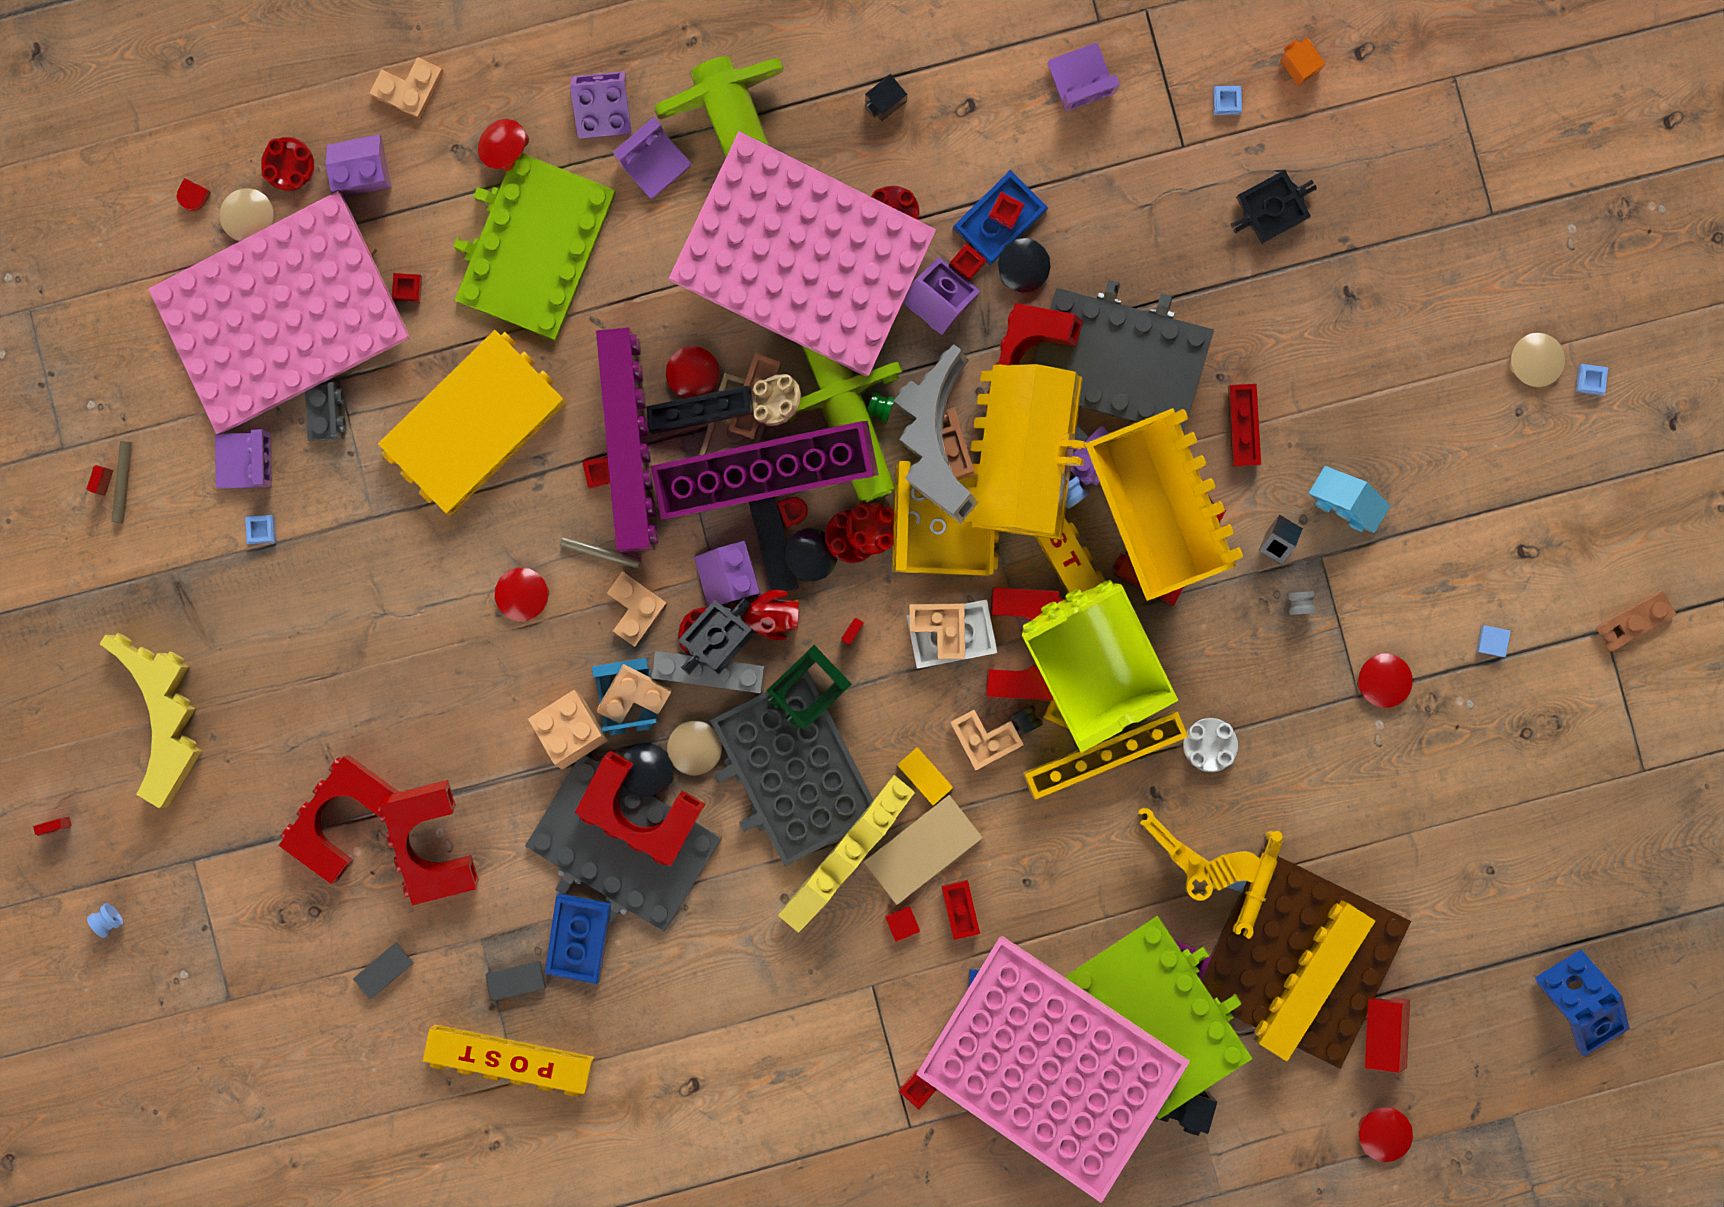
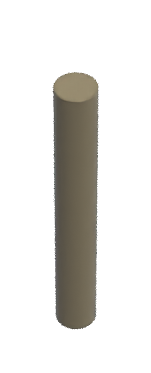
M120 441L111 521L115 523H123L131 452V442Z
M562 536L560 542L561 547L636 569L640 566L641 558Z

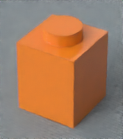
M1308 38L1300 43L1297 39L1284 48L1285 54L1280 59L1298 86L1319 73L1326 64Z

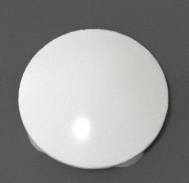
M1205 718L1190 726L1187 730L1188 737L1184 739L1183 747L1188 761L1195 768L1204 772H1218L1233 763L1238 751V740L1230 724L1216 718Z

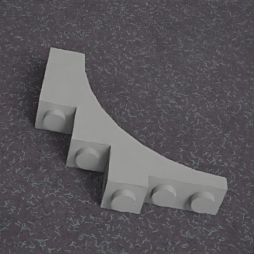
M953 344L949 350L941 355L936 366L924 375L919 386L910 381L899 390L894 402L904 414L914 420L912 424L904 429L899 440L907 450L921 459L910 468L905 479L915 490L961 524L978 502L954 476L945 455L942 434L945 407L956 378L968 362L962 350Z

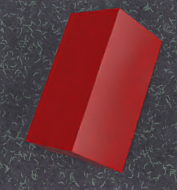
M1368 999L1366 1069L1396 1073L1407 1069L1410 1018L1409 999Z

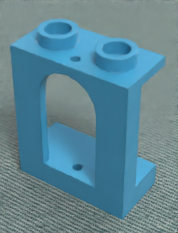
M642 658L593 666L592 672L593 677H596L599 703L611 685L610 675L617 674L623 664L652 678L649 659ZM642 707V713L636 721L631 723L623 721L621 724L602 715L603 727L601 729L602 732L609 731L610 736L626 733L625 728L636 726L637 731L653 729L652 723L659 722L658 715Z

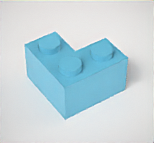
M1324 466L1308 493L1316 500L1315 505L1326 512H1329L1331 509L1336 511L1335 513L1338 516L1349 521L1348 525L1359 532H1363L1365 529L1375 533L1391 506L1366 481Z

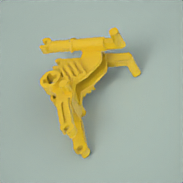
M1140 809L1138 814L1147 815V819L1141 820L1140 824L1162 845L1170 858L1184 870L1187 876L1185 889L1187 894L1198 901L1205 900L1210 897L1213 889L1220 891L1238 881L1251 882L1249 890L1245 892L1247 896L1238 920L1233 925V932L1239 935L1242 928H1245L1243 935L1250 939L1253 935V927L1263 901H1266L1264 897L1277 865V857L1284 841L1282 833L1280 831H1268L1265 834L1268 844L1261 858L1251 852L1240 851L1220 855L1209 862L1178 841L1154 817L1150 809ZM1195 880L1198 882L1204 880L1206 883L1203 886L1205 892L1202 895L1198 892L1192 893L1194 889L1192 882Z

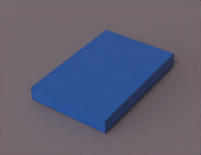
M1009 170L953 226V229L975 251L983 256L991 266L1000 257L1004 246L1018 239L1048 210V207ZM1001 192L1025 204L1012 230L988 218Z
M557 894L545 974L593 984L600 982L611 903Z

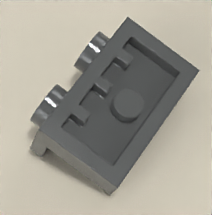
M332 382L328 383V385L315 386L305 391L308 441L343 439V432H346V419L341 415V405L345 403L343 389H340L338 384Z

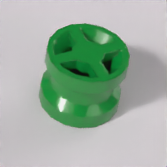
M874 391L867 410L870 418L877 417L880 418L881 422L887 423L895 398L891 396L886 398L881 396L880 392Z

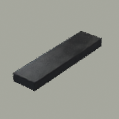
M749 386L646 406L648 428L651 434L754 414L751 388Z
M771 497L748 502L771 590L787 592L798 589L796 576L789 570L785 561L784 547L787 541L776 498Z

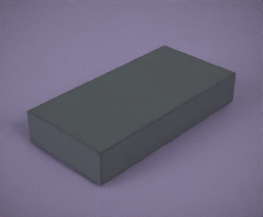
M396 942L355 976L353 980L371 1000L414 962Z
M540 961L486 973L491 1001L546 988Z

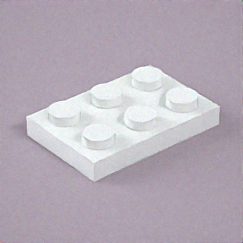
M987 600L964 604L965 659L997 653ZM906 615L909 626V615ZM910 632L917 669L964 660L937 659V632Z

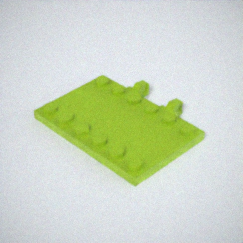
M522 153L515 161V166L506 172L500 189L493 187L490 192L477 187L473 198L476 201H484L488 205L487 211L490 214L479 239L475 237L473 243L462 241L458 237L453 245L456 248L455 250L465 253L464 259L470 262L455 301L557 341L616 191Z
M1157 915L1065 977L1191 1061L1157 1114V1118L1161 1119L1252 1060L1253 1057L1229 1023L1234 1018L1230 1012L1241 1005L1237 995L1234 994L1223 1002H1220L1217 997L1213 999L1197 975L1199 969L1196 965L1210 956L1205 947H1201L1192 954L1188 948L1181 951Z

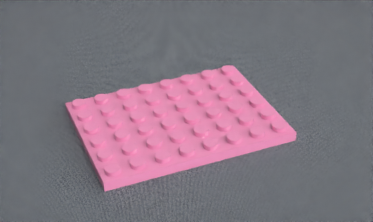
M739 131L668 280L868 377L936 229Z
M340 191L148 288L216 434H223L411 338Z
M1001 936L916 1075L1102 1203L1191 1061Z

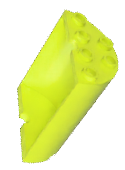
M1111 580L1083 592L1077 589L1068 593L1065 596V600L1058 604L1052 602L1042 607L1040 615L1023 625L1022 637L1081 753L1123 731L1125 726L1135 722L1138 723L1179 701L1123 586L1112 583Z

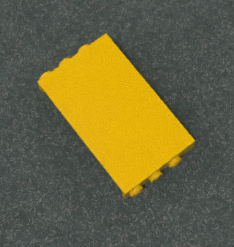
M494 330L378 443L383 449L380 454L390 464L396 462L402 468L399 473L410 484L414 481L421 488L418 491L419 494L429 503L433 500L448 515L456 512L567 403L550 386L554 381L543 370L538 373L532 367L535 362L524 351L519 354L513 348L516 342L506 332L500 335Z

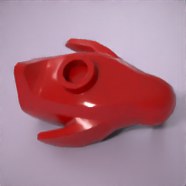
M769 590L759 595L755 600L750 601L749 603L752 606L748 608L741 618L746 625L760 636L772 640H785L787 636L778 632L798 629L799 600L780 599L787 596L788 592ZM737 604L733 605L731 609L733 610Z

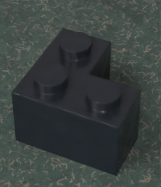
M1204 1090L1158 1120L1169 1122V1119L1177 1120L1179 1125L1184 1127L1183 1131L1192 1135L1199 1136L1200 1132L1209 1134L1217 1101L1209 1091Z

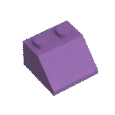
M380 134L327 145L326 169L332 193L340 191L344 197L391 188Z
M938 257L915 279L903 303L910 311L926 321L932 329L937 330L943 335L976 298L980 290Z
M745 541L720 547L694 557L708 606L714 600L720 605H726L740 601L742 598L747 599L761 595Z

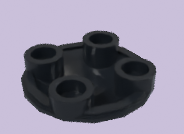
M1028 238L1016 239L1006 244L1000 253L998 261L1001 282L1010 289L1021 293L1032 292L1041 287L1047 280L1051 268L1050 257L1046 249L1037 241Z
M805 528L797 531L789 538L788 543L784 547L785 561L789 570L803 582L818 581L826 578L834 570L837 563V558L832 555L826 545L825 532L817 528Z
M640 743L629 748L622 756L634 763L624 782V786L632 793L640 796L654 797L670 784L673 776V763L668 753L660 746L652 743Z

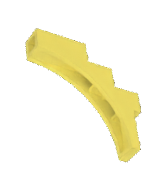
M122 634L105 635L100 645L114 654L132 673L142 690L150 714L152 728L151 756L146 775L136 795L158 808L169 807L202 750L195 747L197 743L194 740L183 735L181 738L179 737L196 710L189 705L190 700L177 693L173 696L189 667L182 663L184 659L171 651L168 654L157 653L154 658L155 654L143 647L135 648L130 645L132 640Z
M894 775L832 852L791 897L778 916L799 933L826 905L839 886L885 835L915 792Z

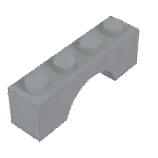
M655 651L652 678L762 693L766 666L730 661L721 673L718 674L709 666L699 663L688 675L681 669V666L691 656Z

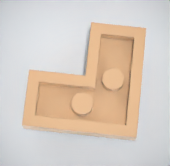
M417 57L406 81L381 69L370 91V95L420 119L444 71Z
M623 571L607 592L608 595L628 608L613 632L636 647L664 609L667 602Z
M909 604L910 632H937V659H965L964 604Z
M623 664L600 702L597 713L619 724L623 722L633 703L659 714L671 694V688Z
M974 709L950 722L975 770L1024 745L1012 721L986 733Z

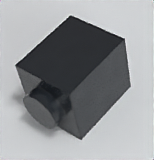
M889 74L865 93L866 104L864 106L873 118L878 116L883 121L907 102L908 94L895 78Z
M1279 514L1267 530L1259 551L1283 564L1295 549L1303 528Z

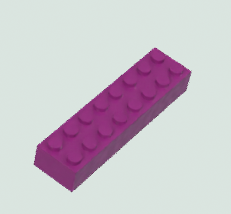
M629 327L596 330L616 550L621 553L655 550L654 544L659 543L658 529L652 525V517L656 516L655 500H652L649 494V490L654 489L652 473L647 471V463L651 462L650 447L644 441V436H648L649 431L647 419L642 416V409H646L645 393H642V389L639 388V382H643L644 379L642 365L640 366L639 362H637L636 356L641 355L640 340L637 339V335L633 334Z
M868 421L855 422L650 466L661 520L879 475Z

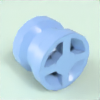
M1077 476L1069 482L1066 508L1068 510L1090 494L1087 489H1083L1080 486V480Z
M105 903L100 907L98 913H92L87 917V922L98 936L106 938L110 934L111 929L118 928L123 924V919L112 905Z

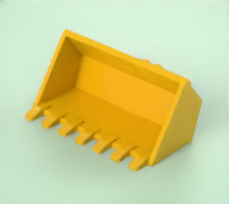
M1038 364L993 365V370L981 371L980 374L981 382H991L989 394H978L977 396L978 405L988 406L986 417H976L974 419V428L984 429L983 440H973L970 448L973 452H981L980 464H972L974 473L978 476L977 487H966L978 503L963 522H972L971 527L1061 540L1071 466H1083L1084 459L1073 456V449L1081 450L1086 448V442L1075 440L1083 378L1074 371Z
M1174 408L1085 443L1147 601L1236 567L1234 561L1243 558L1239 547L1230 550L1225 538L1234 535L1232 526L1228 524L1220 527L1216 515L1225 511L1222 502L1219 501L1211 504L1207 492L1216 488L1213 479L1210 478L1202 481L1198 469L1206 466L1205 458L1203 455L1193 458L1189 446L1197 443L1195 433L1191 432L1184 435L1180 423L1188 420L1185 409L1177 412L1174 411Z

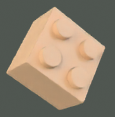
M576 690L571 691L528 718L552 762L561 769L566 768L609 741L604 731L602 732L601 726L584 697Z

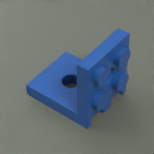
M1582 949L1535 977L1539 987L1569 1021L1577 1050L1583 1057L1630 1029L1622 995ZM1573 981L1583 983L1582 987L1577 990L1568 988V985Z

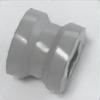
M1315 591L1287 593V597L1291 601L1289 615L1316 613V607L1313 605Z

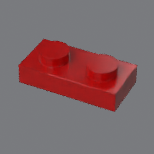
M968 879L941 885L953 939L957 940L980 934Z

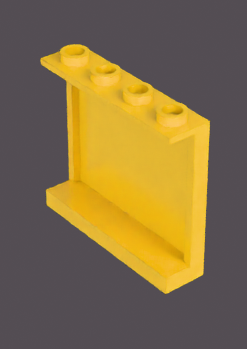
M898 461L895 464L896 489L894 492L892 572L973 576L993 575V570H997L998 555L994 554V543H998L999 531L971 527L972 522L962 521L960 524L929 499L925 498L922 501L914 500L911 496L913 487L905 479L914 463ZM978 476L959 480V482L965 488L977 487ZM914 490V496L916 498L923 497L921 493H919L917 490ZM910 511H915L916 513H918L920 517L919 524L916 523L917 516L915 514H909ZM937 518L942 519L946 523L945 531L939 535L934 534L930 530L932 520ZM936 521L933 524L934 531H942L943 524L940 521Z

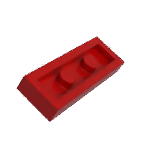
M1257 384L1229 385L1228 400L1232 466H1260L1262 464Z

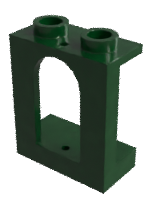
M813 645L766 690L770 694L767 699L777 710L781 706L786 710L789 715L785 718L796 730L800 726L805 730L852 684ZM817 663L834 683L805 710H792L785 701L786 691L813 664Z

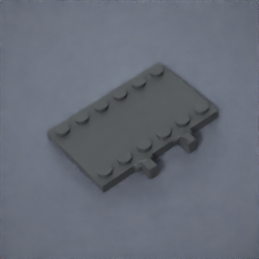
M1108 280L1105 293L1098 292L1097 298L1056 288L1050 309L1072 313L1083 320L1076 347L1051 342L1039 343L1033 364L1074 371L1078 376L1082 377L1080 408L1135 423L1174 408L1175 412L1185 409L1189 417L1214 329L1173 319L1175 312L1169 311L1172 296L1161 293L1157 310L1150 308L1149 312L1121 305L1122 301L1116 299L1120 288V283ZM1187 420L1180 423L1183 433L1186 427Z
M808 670L786 691L785 701L792 710L803 711L820 696ZM766 691L710 720L729 756L728 759L724 760L727 767L714 774L719 783L732 776H735L737 781L741 780L754 805L751 808L753 815L739 822L743 831L745 832L755 826L758 827L759 831L766 829L784 866H787L845 836L874 799L829 711L826 709L805 730L801 726L796 730L785 718L789 715L782 706L777 710L769 702L767 697L770 694Z
M586 754L577 760L525 847L560 868L557 874L562 879L555 889L559 893L566 895L573 882L579 885L581 882H584L607 896L605 901L612 904L609 918L610 924L613 923L619 912L625 915L629 910L664 932L722 837L696 822L676 860L670 867L667 864L660 865L651 858L652 856L644 851L638 852L631 849L626 841L606 835L604 829L599 826L586 824L574 812L600 765V762ZM624 784L620 790L619 805L621 811L630 822L638 826L651 827L660 824L665 820L671 809L670 805L655 796L647 797L632 793Z

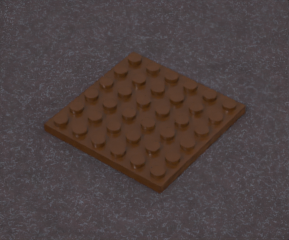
M1261 849L1258 855L1259 858H1261V855L1265 852V849ZM1278 856L1277 865L1264 897L1266 901H1263L1253 927L1252 937L1248 939L1243 935L1245 928H1242L1239 935L1233 932V925L1238 920L1247 896L1245 892L1249 890L1251 882L1246 881L1243 892L1240 893L1210 955L1212 957L1202 982L1213 999L1217 997L1220 1002L1226 1001L1236 994L1241 1001V1005L1230 1013L1233 1017L1256 1028L1262 1020L1266 1021L1271 1013L1269 1008L1273 1000L1277 996L1281 997L1285 991L1284 983L1291 973L1295 974L1300 967L1299 959L1306 950L1310 951L1315 943L1313 938L1320 927H1325L1329 921L1328 914L1334 904H1339L1341 900L1349 903L1374 919L1375 923L1296 1047L1341 1069L1367 1015L1368 999L1375 998L1411 921Z

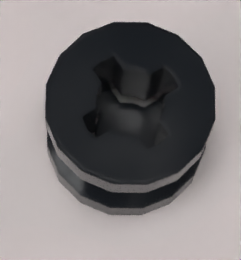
M1034 705L1028 706L1010 716L1011 721L1016 723L1018 727L1017 733L1019 736L1043 725L1041 719L1035 715L1036 709Z

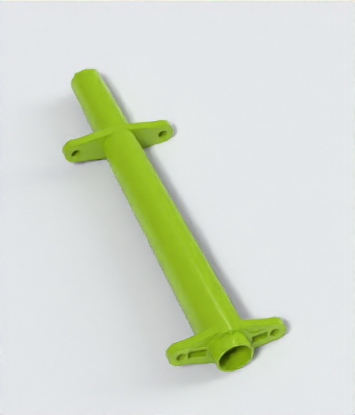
M729 56L710 59L691 70L690 75L694 83L693 87L657 103L654 106L655 113L658 119H664L705 106L725 158L739 131L769 146L748 88L777 76L784 71V67L780 58H773L741 69H734ZM802 346L819 391L800 398V405L795 414L783 424L797 420V415L800 413L817 410L822 411L829 428L868 421L879 475L851 482L860 502L865 501L867 503L890 495L892 490L896 488L862 393L882 381L884 385L898 381V375L902 373L899 362L872 370L868 377L862 374L855 377L853 370Z

